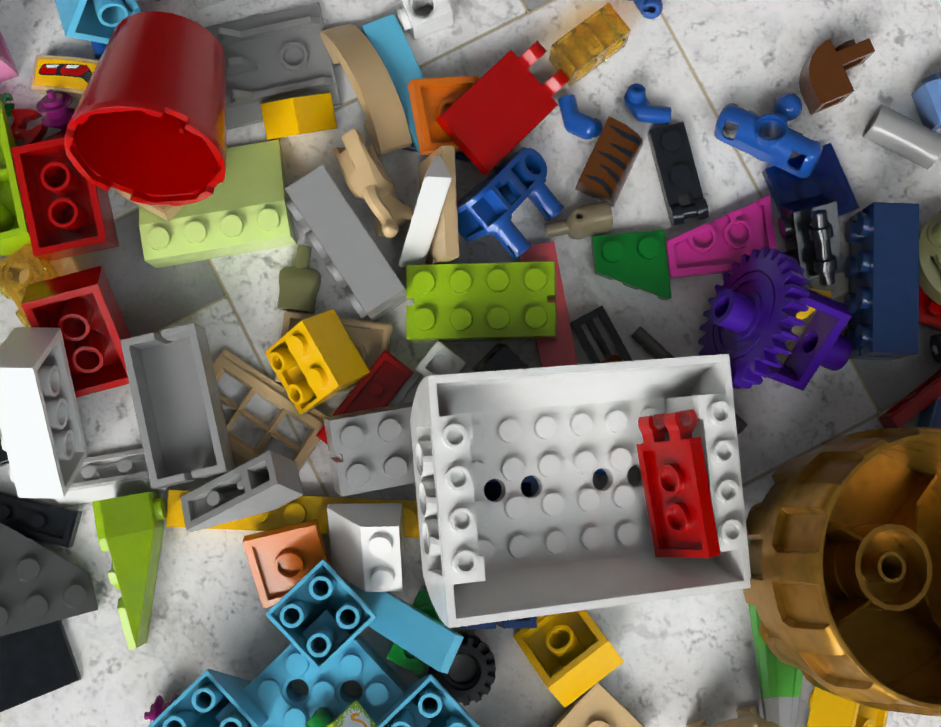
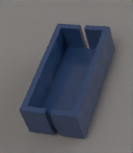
M873 202L862 209V211L850 217L845 225L844 238L849 243V256L844 263V275L846 278H849V291L845 294L844 305L849 309L852 317L848 321V328H846L844 336L849 338L852 344L849 359L892 361L919 354V204Z

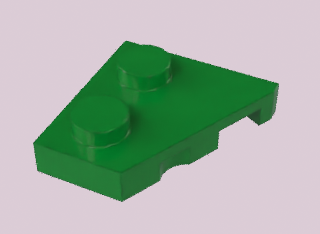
M664 229L592 236V254L596 275L609 280H617L635 290L640 289L654 294L662 300L672 298Z

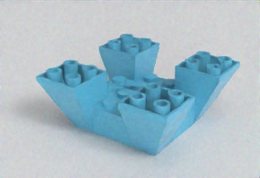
M322 559L265 614L291 644L257 677L249 681L207 669L148 726L306 727L305 723L317 712L318 708L327 707L331 709L336 718L350 703L357 700L376 724L375 727H481L432 674L407 685L359 633L377 615L325 559ZM301 679L305 681L308 685L309 693L303 695L296 693L292 687V680ZM348 680L357 681L361 685L363 693L357 696L348 694L344 688V682Z

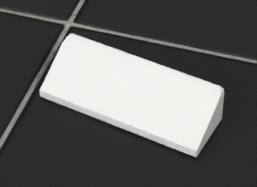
M435 155L424 176L398 265L400 267L425 264L452 180L441 156Z
M140 448L86 457L66 496L55 499L60 506H71L138 493L168 489V487L151 488L144 450Z

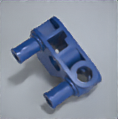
M522 147L506 159L489 177L457 201L458 232L467 243L486 234L489 236L493 234L510 254L512 260H514L531 246V243L526 240L511 221V214L528 197L546 221L554 218L564 209V205L558 201L545 184L547 166L543 157L532 148Z

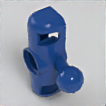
M781 94L773 105L775 114H765L762 116L751 110L747 111L740 108L734 103H730L722 109L715 125L714 136L716 139L797 177L806 178L811 175L819 162L823 148L817 140H811L803 136L802 133L788 128L787 122L796 119L802 111V102L796 94ZM726 120L739 126L735 138H728L723 134ZM792 151L806 156L800 169L793 168L788 163Z

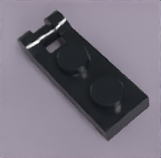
M684 122L650 129L647 136L671 225L684 224V220L694 217L696 220L708 218V205L703 197ZM689 196L691 204L681 206L678 198Z

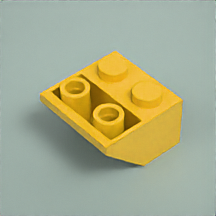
M334 309L301 320L264 352L271 368L276 372L299 415L310 411L348 389L370 373Z

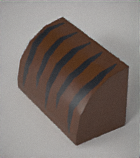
M609 116L575 190L601 202L608 201L610 206L614 207L642 148L643 139L629 126Z

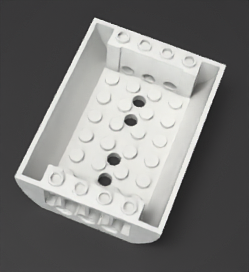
M729 354L430 375L423 378L420 382L412 405L410 426L422 571L435 611L448 628L751 588V570ZM694 409L697 416V424L693 430L692 437H701L721 555L711 558L655 557L642 478L636 486H632L627 479V473L632 466L635 465L640 469L636 444L644 442L638 426L639 417L653 416L655 414ZM667 432L665 440H670L669 432ZM598 469L604 470L608 478L606 486L601 490L596 489L592 482L593 474ZM531 475L538 482V491L534 496L528 498L521 491V482L525 477ZM492 479L497 480L502 489L500 497L495 501L488 500L484 494L486 483Z

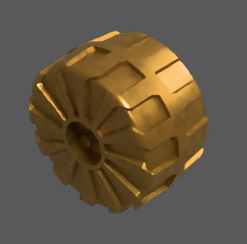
M881 428L855 432L822 442L821 447L814 452L787 460L771 475L775 482L761 503L751 507L746 519L747 538L750 539L748 550L751 588L743 589L746 603L756 607L761 619L760 634L765 644L779 661L800 669L804 677L813 686L854 703L880 710L941 716V428Z

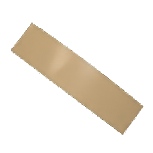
M353 23L321 30L320 37L333 63H341L367 116L364 126L378 154L382 155L411 146L410 130L398 93L383 61L368 38Z

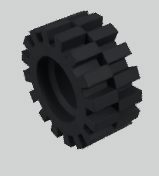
M461 633L464 638L456 656L467 655L475 661L477 672L474 678L468 682L459 683L454 681L449 673L439 672L429 666L428 674H432L458 703H463V706L470 705L471 701L475 700L477 703L482 700V696L490 692L491 685L495 681L496 667L493 653H491L486 642L483 643L475 635L472 637L468 633Z

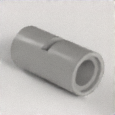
M883 104L873 113L862 135L864 138L897 153L899 156L925 169L932 167L941 155L940 133Z

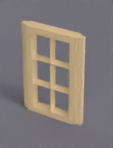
M224 349L213 363L217 383L223 374L227 373L249 388L238 405L220 394L221 403L233 410V413L226 421L234 461L243 465L262 455L261 451L272 436L296 452L291 460L296 462L298 472H300L321 440L316 435L324 426L323 417L327 416L315 408L299 415L284 387L227 349ZM255 393L280 409L269 426L244 410ZM286 414L311 430L300 446L276 431ZM239 416H242L265 432L254 449L229 433Z

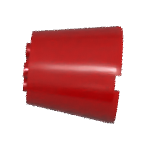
M146 11L130 15L115 27L66 129L64 137L65 151L78 172L107 192L110 187L131 194L130 201L148 205H187L202 201L213 194L214 188L220 182L223 183L227 167L226 57L221 44L211 32L191 19L162 11Z

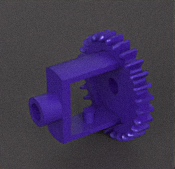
M762 247L761 251L753 249L750 256L747 254L742 255L741 264L733 262L732 274L724 272V284L722 286L715 285L714 288L717 295L708 299L711 308L704 311L702 315L708 319L699 328L705 334L698 340V344L704 346L698 354L699 356L729 354L732 387L734 389H749L753 385H760L763 382L762 377L804 391L819 366L831 371H837L848 362L851 355V341L849 338L841 335V332L852 317L849 309L837 300L804 287L808 283L807 278L803 276L804 269L798 265L796 259L774 248ZM808 306L812 307L817 311L799 338L791 331L792 327L804 326L805 322L797 318L796 314L800 311H808ZM787 340L797 341L792 351L785 344ZM779 352L788 355L783 364L778 359Z

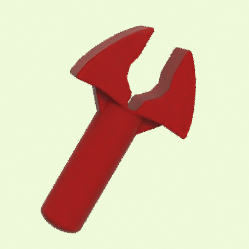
M14 109L10 111L14 117L11 130L15 141L19 139L24 140L27 145L41 141L44 138L48 127L44 126L43 123L30 130H26L30 121L43 117L39 112L31 109Z

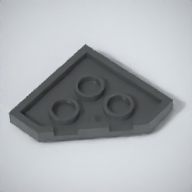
M0 522V637L98 610L89 572Z

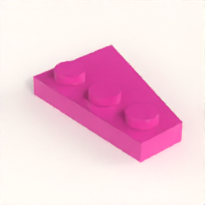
M770 195L666 241L669 279L722 274L724 272L732 273V263L737 262L741 264L743 254L750 256L753 249L761 251L762 247L777 249Z

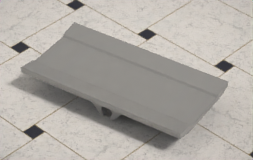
M319 3L204 27L219 41L226 57V130L264 122L260 104L331 93L334 107L342 105L332 59L320 37V32L325 30Z

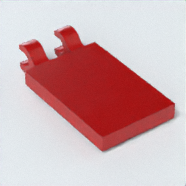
M538 40L519 57L510 50L435 120L483 175L489 173L558 106L551 96L570 80L567 74L560 68L541 85L528 70L547 52Z
M694 409L655 414L653 416L639 417L638 426L644 443L636 444L655 557L711 558L721 555L701 437H692L693 430L697 424V416ZM667 432H669L670 440H665Z

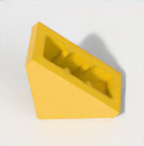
M331 93L292 97L260 104L267 140L338 129Z

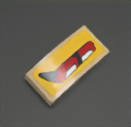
M36 55L31 90L39 94H47L46 91L52 89L54 92L69 94L77 99H81L99 61L68 56Z

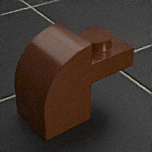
M869 38L859 43L852 39L836 48L831 39L822 43L806 61L800 73L799 88L810 115L843 102L854 92L846 70L863 64L875 52Z

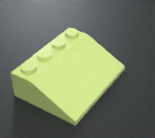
M280 140L227 148V167L223 183L220 182L214 188L213 194L208 198L185 205L169 222L139 206V229L144 261L155 268L297 244L292 213L285 204L290 199L285 191V188L288 186Z

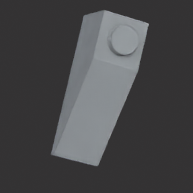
M269 450L180 498L186 531L194 532L273 511L304 494L296 462Z

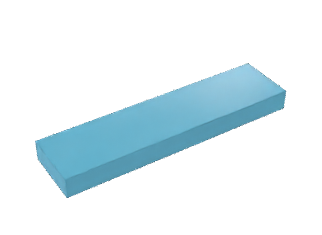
M394 13L362 25V32L377 51L393 81L407 119L412 142L417 153L420 154L407 84L412 79H423L424 76Z
M352 583L349 584L353 591L377 615L368 625L370 628L435 670L448 674L464 637L391 592H364Z

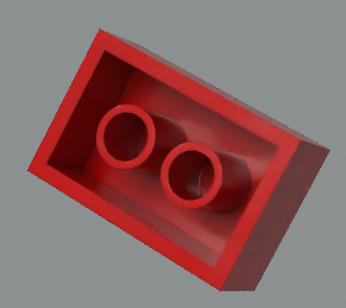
M64 137L11 148L34 257L53 261L119 247L109 194L86 179L73 166L65 151Z
M102 265L27 286L21 306L30 326L36 328H61L76 398L129 384L120 340L131 338Z

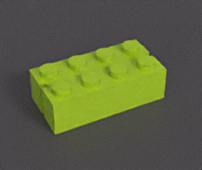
M554 261L406 265V298L414 303V306H406L407 339L413 343L436 342L437 340L440 342L557 340V306L555 302H548V298L549 300H557L556 265Z

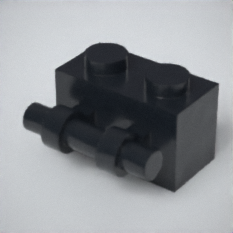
M820 194L781 204V217L778 218V229L781 237L785 239L786 252L783 253L797 260L798 265L804 269L803 276L808 281L819 278L820 285L822 286L834 284V274L845 272L837 202Z

